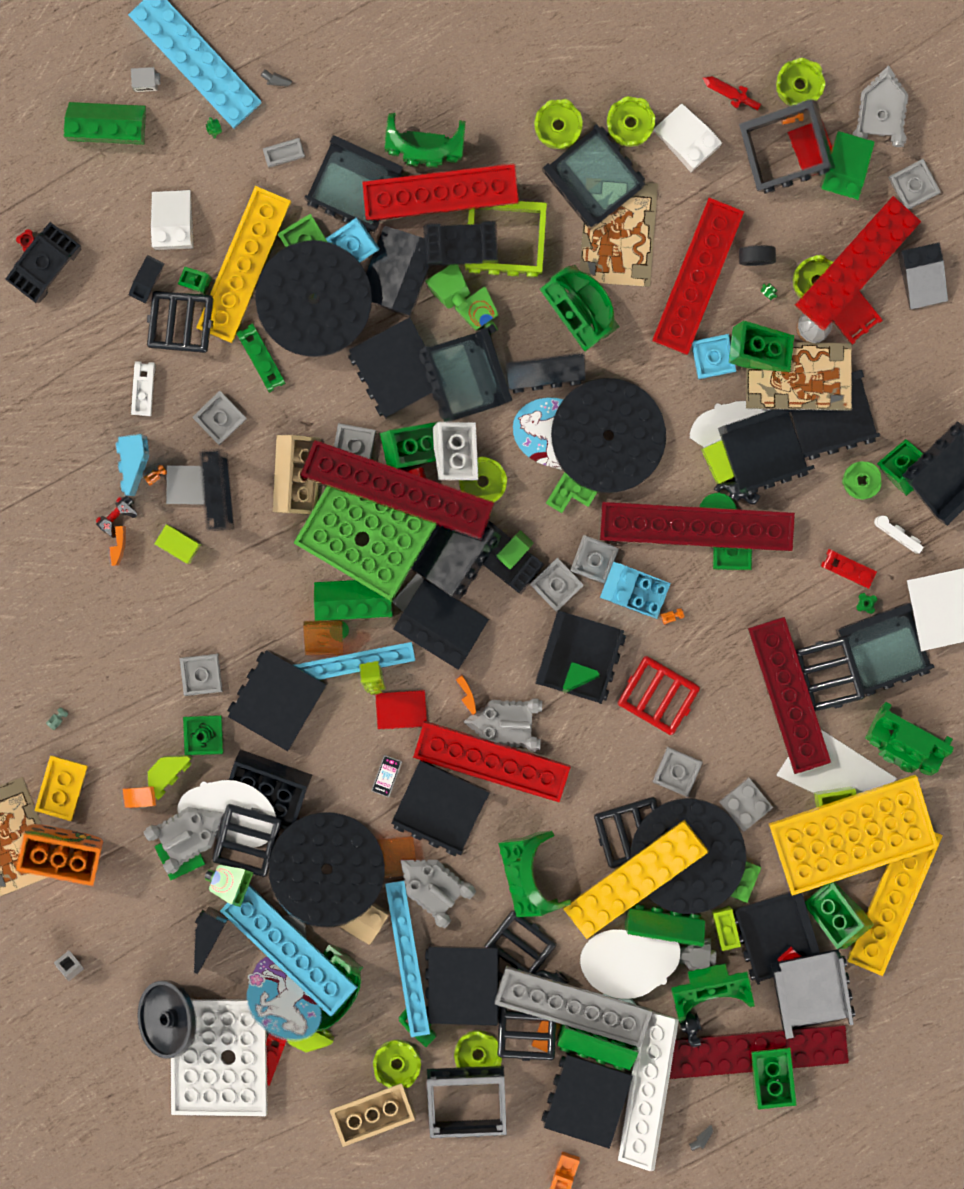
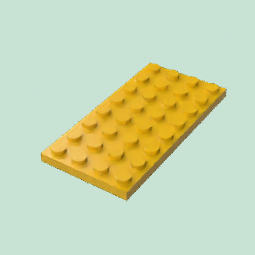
M916 775L769 823L792 896L938 847Z

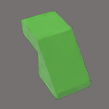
M520 530L496 557L511 569L534 542Z

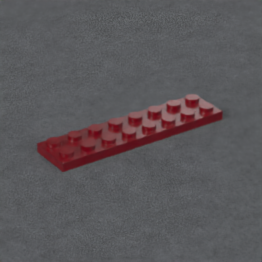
M785 617L747 628L793 773L798 774L831 763Z

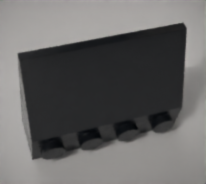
M384 225L377 243L380 249L373 254L366 272L371 286L372 304L411 318L431 265H425L424 238Z
M584 353L506 363L509 391L513 390V394L523 393L524 389L532 388V391L543 390V386L551 385V389L560 388L564 383H570V386L581 385V381H585Z
M424 579L393 630L459 670L489 619Z
M240 749L234 761L229 780L248 784L262 793L273 807L276 817L282 820L280 828L287 829L298 819L312 774Z

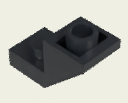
M147 255L132 283L128 295L146 304L165 263Z

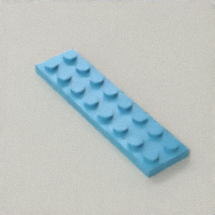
M143 0L128 14L233 129L262 103L168 0Z
M251 885L248 886L241 907L227 902L220 910L330 1016H333L356 990L357 986Z

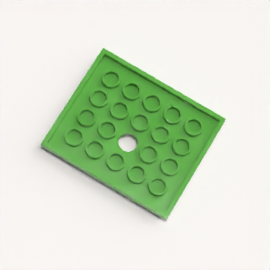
M327 486L294 544L392 601L437 524ZM366 532L370 538L369 543L363 547L358 546L355 540L356 535Z

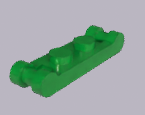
M254 324L248 325V328L243 331H237L238 338L268 392L274 391V388L279 385H285V380ZM253 335L254 340L248 343L246 337ZM274 374L276 379L269 381L268 377Z

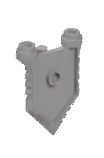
M889 65L879 74V77L875 78V81L870 83V86L868 85L861 92V105L858 114L859 123L853 135L868 139V134L892 136V146L904 147L907 137L904 133L903 125H905L904 119L906 118L908 94L901 87V83H898L899 80L895 78V74Z
M531 699L525 702L491 700L484 705V708H480V711H476L475 715H471L463 721L472 730H475V733L479 734L481 738L483 737L484 739L510 747L523 746L531 752L540 750L541 739L531 737L532 713L542 712V700Z
M187 807L181 813L175 814L174 817H170L167 821H163L162 824L150 825L143 831L148 841L159 838L164 850L168 853L170 859L163 864L167 874L177 872L183 862L189 861L190 858L192 859L195 855H199L200 852L212 847L215 840L214 836L217 834L216 831L219 829L218 825H220L224 813Z
M401 860L402 870L405 873L403 876L405 878L407 896L413 901L415 900L428 913H431L435 918L436 925L440 928H446L450 924L451 919L446 911L454 905L455 900L460 895L465 899H471L476 893L472 884L460 881L459 877L454 876V873L450 872L448 868L443 867L444 865L438 860Z

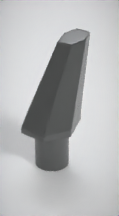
M266 69L261 73V76L267 80V85L288 87L292 83V80L275 72L271 74Z
M711 1125L696 1137V1141L689 1144L692 1151L700 1147L704 1149L713 1133Z

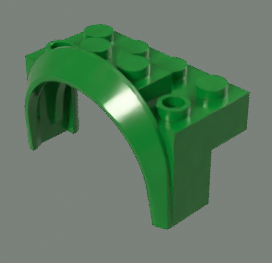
M553 831L536 832L523 838L508 839L498 843L517 917L543 916L571 905L570 899L558 902V898L550 901L546 900L538 891L533 877L535 852L541 843L555 836Z
M328 945L323 955L349 977L357 988L333 1016L321 1010V1021L316 1031L325 1030L337 1023L350 1009L361 987V970L363 966L335 945Z

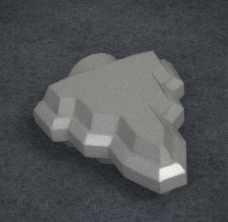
M704 938V947L690 944L687 947L680 946L679 963L686 964L690 970L708 968L710 965L715 966L716 950H711V938Z

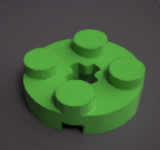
M856 462L845 470L842 484L845 491L855 499L871 498L881 488V473L870 462ZM859 476H866V485H859L857 478Z

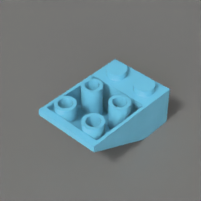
M142 434L118 437L119 442H116L117 453H120L121 461H118L119 472L123 473L121 490L127 496L136 495L149 458L147 436Z
M613 562L600 598L657 619L671 583Z

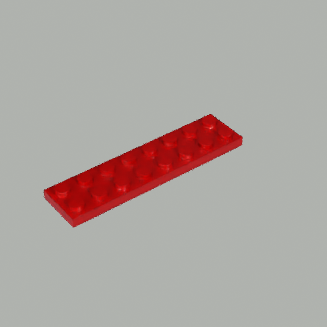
M515 164L362 182L366 221L519 204Z
M892 196L798 300L795 306L824 331L921 221L899 200Z
M708 198L652 342L688 355L745 211Z
M425 720L413 758L555 802H560L571 765Z

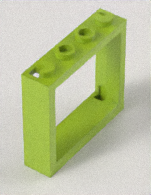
M519 201V204L477 208L483 210L540 213L537 266L483 263L465 265V270L475 274H480L481 271H488L489 275H500V272H505L508 276H519L520 273L527 274L526 277L531 278L542 275L547 203ZM469 209L468 225L474 224L475 209Z

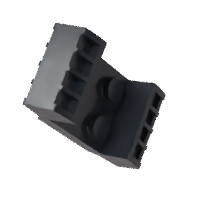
M482 221L481 224L441 226V223L423 226L425 265L443 266L499 262L497 223L495 221Z
M49 222L18 259L5 280L34 303H40L49 293L46 291L68 261L70 259L74 261L80 253L81 245L53 223Z
M488 520L486 526L500 534L501 538L497 547L493 548L484 566L519 594H522L543 568L544 564L527 551L509 569L496 556L511 541V538Z

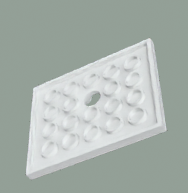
M191 999L196 1014V1032L190 1048L183 1055L171 1058V1115L266 1116L267 1033L252 1016L247 1000ZM223 1051H233L236 1056L235 1062L226 1064L221 1058Z

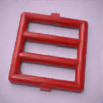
M645 656L634 675L629 677L628 685L618 700V705L668 735H673L684 716L689 714V708L700 691V687L654 659ZM649 665L656 669L657 673L636 707L627 702ZM666 675L673 679L674 682L654 716H651L644 712V709L663 676ZM680 685H683L691 691L671 725L668 726L661 722L660 719Z

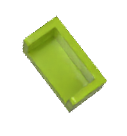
M722 439L701 449L716 484L734 477Z
M168 524L165 525L154 543L186 564L191 563L201 546L200 543Z
M844 787L814 792L816 808L856 795V789Z
M726 906L711 910L721 950L725 951L741 947L732 908Z

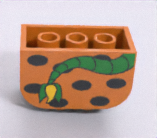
M41 824L28 825L23 834L16 871L93 886L103 840L87 833Z

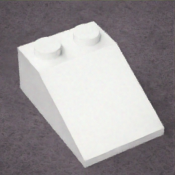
M683 104L679 105L654 128V132L690 172L695 170L722 144L717 136Z
M190 190L152 192L151 237L152 247L155 250L194 248Z
M438 422L433 427V443L439 480H478L476 423Z

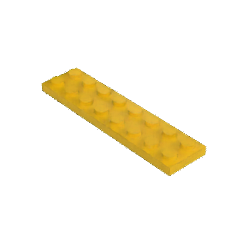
M257 186L254 187L210 293L214 299L211 318L214 324L213 329L210 328L211 335L233 343L291 204L290 200ZM204 310L196 326L201 331L203 329Z
M684 820L571 902V905L564 907L563 910L585 938L588 939L708 853V849Z
M934 832L939 846L943 835ZM937 848L887 864L866 913L874 926L853 943L846 959L848 962L883 976Z

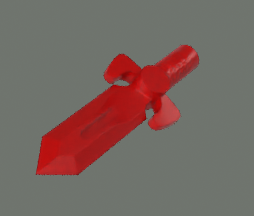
M713 76L703 77L708 88L731 100L737 99L738 102L731 101L733 107L738 108L740 103H744L757 111L759 110L761 103L746 96L747 87L739 86L736 89Z

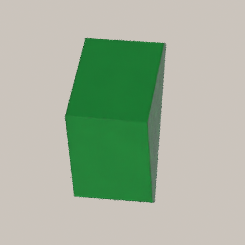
M184 266L178 285L206 295L212 277L207 273Z
M572 662L563 686V693L565 694L599 678V672Z

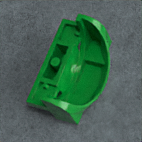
M388 113L384 147L388 155L400 156V154H403V161L407 162V165L418 166V163H422L430 168H438V165L442 166L443 158H446V161L449 162L462 160L466 121L459 120V126L453 138L445 137L442 134L414 131L399 133V130L395 128L396 114Z
M576 265L564 268L540 288V291L584 352L620 327L615 320L614 308L605 289L593 277L580 271Z
M885 702L875 715L865 739L871 745L878 747L880 751L878 755L882 756L885 761L899 766L905 772L912 773L920 769V772L925 775L932 776L937 773L944 758L953 752L954 747L950 745L953 739L946 736L944 741L890 712L889 710L892 705Z
M726 964L689 971L690 984L671 988L679 1023L685 1021L687 1013L694 1006L713 998H737L745 1002L748 1007H755L748 973H736L728 976Z

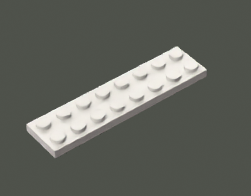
M653 1011L641 1047L637 1046L639 1053L633 1065V1078L630 1084L618 1161L648 1171L655 1170L679 1022L678 1018Z

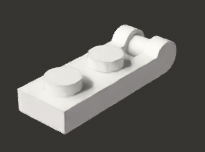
M135 361L131 415H152L154 362L142 364V362ZM141 371L147 372V377H141Z
M886 516L875 518L874 524L879 529L914 553L920 554L924 547L920 545L921 541L914 536L908 537L904 534L905 530L898 525H891Z

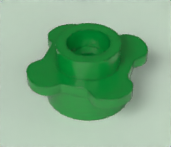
M209 117L206 130L215 139L216 135L222 133L221 125L218 119Z
M865 593L859 594L856 609L859 612L867 611L869 614L874 613L877 597L875 595L867 596Z

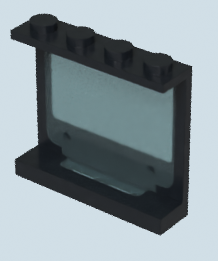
M597 124L593 126L592 131L551 164L547 163L542 168V172L590 231L645 186L643 175L639 171H634L631 167L633 164L627 156L623 157L619 152L621 149L615 141L611 142L607 137L609 134L605 128L599 127Z
M332 135L331 145L312 187L304 199L308 202L307 205L316 210L320 207L325 210V214L335 218L337 215L343 218L342 221L346 224L358 217L369 234L371 231L375 233L381 220L366 221L362 182L401 177L404 171L403 166Z
M488 328L435 346H426L420 350V361L425 365L427 371L426 378L432 385V395L439 405V415L444 422H452L513 401Z
M911 603L901 604L835 629L838 638L847 637L866 696L877 693L876 690L882 687L884 690L895 686V682H908L913 679L912 676L919 674V676L929 674L930 669L935 668L934 664L930 663L926 651H921L916 624L911 613L913 610Z

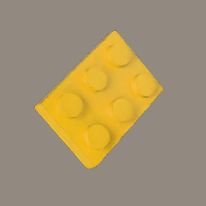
M50 755L34 811L72 821L88 765Z

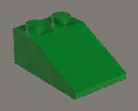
M837 131L831 150L835 168L830 169L829 173L823 175L820 188L858 200L875 141Z
M742 321L732 329L729 363L744 368L790 372L794 335Z
M438 422L393 429L380 433L386 465L402 469L436 462L433 427Z
M835 882L822 886L805 902L806 908L837 950L847 949L874 926L863 909Z
M790 1047L753 1051V1087L755 1104L758 1110L797 1106Z

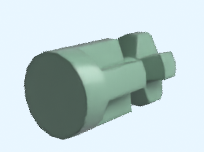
M60 707L57 710L59 714H53L46 722L52 730H55L63 721L61 719L62 716H68V712Z

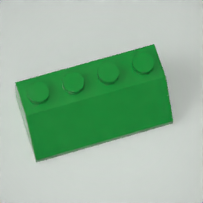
M69 102L64 117V138L67 141L144 145L146 106Z
M356 580L314 582L315 621L393 616L392 601Z
M635 904L627 910L625 930L628 935L704 947L705 919L701 917V914L685 915L673 911L666 912L663 911V908L652 906V909H647L642 904Z
M563 1024L556 1041L557 1046H560L559 1049L562 1051H574L578 1053V1056L586 1059L588 1057L595 1058V1061L600 1064H613L614 1068L621 1071L625 1069L630 1070L639 1053L637 1046Z

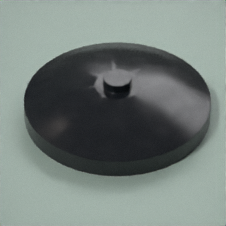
M162 980L150 984L143 992L138 1006L140 1034L148 1049L156 1056L170 1059L183 1055L190 1048L196 1032V1014L192 1000L181 985L171 980Z

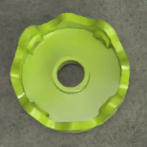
M799 58L785 63L776 79L778 96L788 106L809 99L818 100L825 88L821 66L817 62L809 61L806 58ZM796 80H803L805 87L803 89L796 88Z
M624 97L614 103L608 112V132L612 139L620 145L627 147L641 145L651 136L654 130L655 114L651 110L649 103L643 98ZM630 117L634 118L636 125L628 127L625 124V120Z
M567 99L550 100L536 113L534 122L535 133L538 139L549 148H568L578 140L583 127L582 115L573 103ZM554 121H562L564 127L561 130L554 129Z
M816 255L801 262L793 275V287L797 296L801 298L813 285L812 277H820L833 262L823 255Z
M478 457V478L486 476L489 480L488 485L480 487L477 480H459L460 490L496 502L505 492L507 486L506 473L497 461L487 457Z
M473 1030L467 1032L458 1040L455 1046L454 1059L456 1067L501 1066L502 1058L497 1055L498 1040L487 1031ZM474 1050H482L484 1053L483 1057L480 1059L474 1058Z
M390 1040L380 1046L373 1060L376 1080L388 1088L401 1083L404 1088L410 1087L417 1079L421 1069V1059L417 1049L404 1040ZM400 1059L403 1065L400 1068H394L392 1061Z

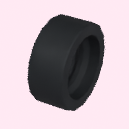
M756 245L739 249L740 265L760 266L776 262V247Z

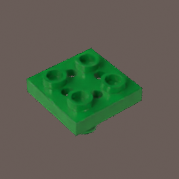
M222 715L183 717L184 755L224 753Z

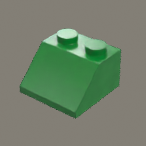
M905 439L882 458L877 465L894 486L907 496L913 489L902 475L923 453Z

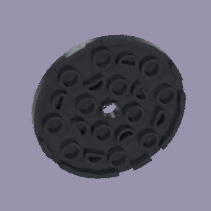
M301 241L282 249L266 264L256 287V309L263 328L279 346L301 356L323 357L345 349L364 330L371 311V286L363 267L348 251L338 245L325 241ZM312 293L319 296V301L316 304H311L308 301Z
M601 378L578 386L561 402L552 422L551 445L559 466L572 481L594 492L618 493L638 486L654 472L665 450L666 427L659 407L643 389L625 380ZM610 430L614 438L607 441L604 439L603 433Z
M695 798L675 799L658 806L641 821L632 840L630 857L632 858L685 820L708 849V853L647 897L669 911L682 914L701 913L719 906L738 887L746 865L745 843L734 820L718 806Z
M331 812L311 814L291 824L276 841L269 861L270 885L282 908L302 923L323 928L342 926L365 914L379 896L385 875L384 856L378 841L370 830L349 816ZM328 864L332 867V872L324 874L321 868Z

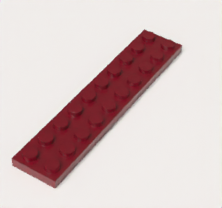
M314 440L301 473L303 478L480 540L495 505L492 501Z
M602 502L600 541L793 551L795 513Z
M845 1024L796 1028L792 1029L794 1038L789 1039L785 1038L782 1029L697 1037L701 1042V1046L698 1047L689 1045L688 1038L676 1039L669 1079L753 1072V1051L789 1047L791 1050L792 1068L848 1064Z

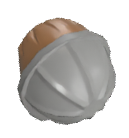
M802 314L797 323L796 332L804 342L819 343L830 334L832 322L823 331L805 314Z

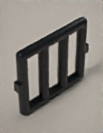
M154 291L152 294L150 315H147V323H149L147 346L155 349L206 353L209 346L210 328L213 329L214 321L211 320L213 296ZM160 299L170 300L165 342L155 341ZM177 300L187 301L183 343L173 342ZM195 302L205 303L201 345L191 344Z
M847 637L826 642L822 640L815 642V645L796 649L815 712L831 707L835 709L843 707V704L865 698ZM842 645L845 653L844 657L805 667L803 655ZM848 664L851 675L811 685L808 674ZM853 682L856 690L855 694L816 703L813 692Z
M655 797L594 815L600 837L598 838L600 847H603L609 868L619 867L631 859V847L621 814L632 811L636 827L638 828L642 821L639 809L650 806L652 811L657 808L658 804ZM614 817L625 857L614 860L603 819Z
M228 804L223 816L212 861L216 864L245 869L253 872L255 875L266 877L269 871L271 852L277 841L282 820L278 817L261 813L259 809L253 807L250 810ZM232 812L273 824L271 834L231 823ZM230 830L268 841L267 849L263 851L225 840L227 831ZM223 847L263 858L262 867L258 868L221 857Z
M513 910L484 947L496 945L502 935L535 959V962L528 969L502 948H500V957L515 969L535 974L555 949L556 942L539 930L540 927L534 922L530 923L524 917H517L516 912ZM513 920L517 921L547 945L541 954L507 929ZM499 971V981H501L503 973Z
M500 1006L498 1057L522 1059V1061H530V1059L554 1060L556 1022L523 1012L507 1011L506 1007ZM507 1019L549 1021L548 1033L506 1031ZM506 1038L548 1041L547 1052L505 1050Z

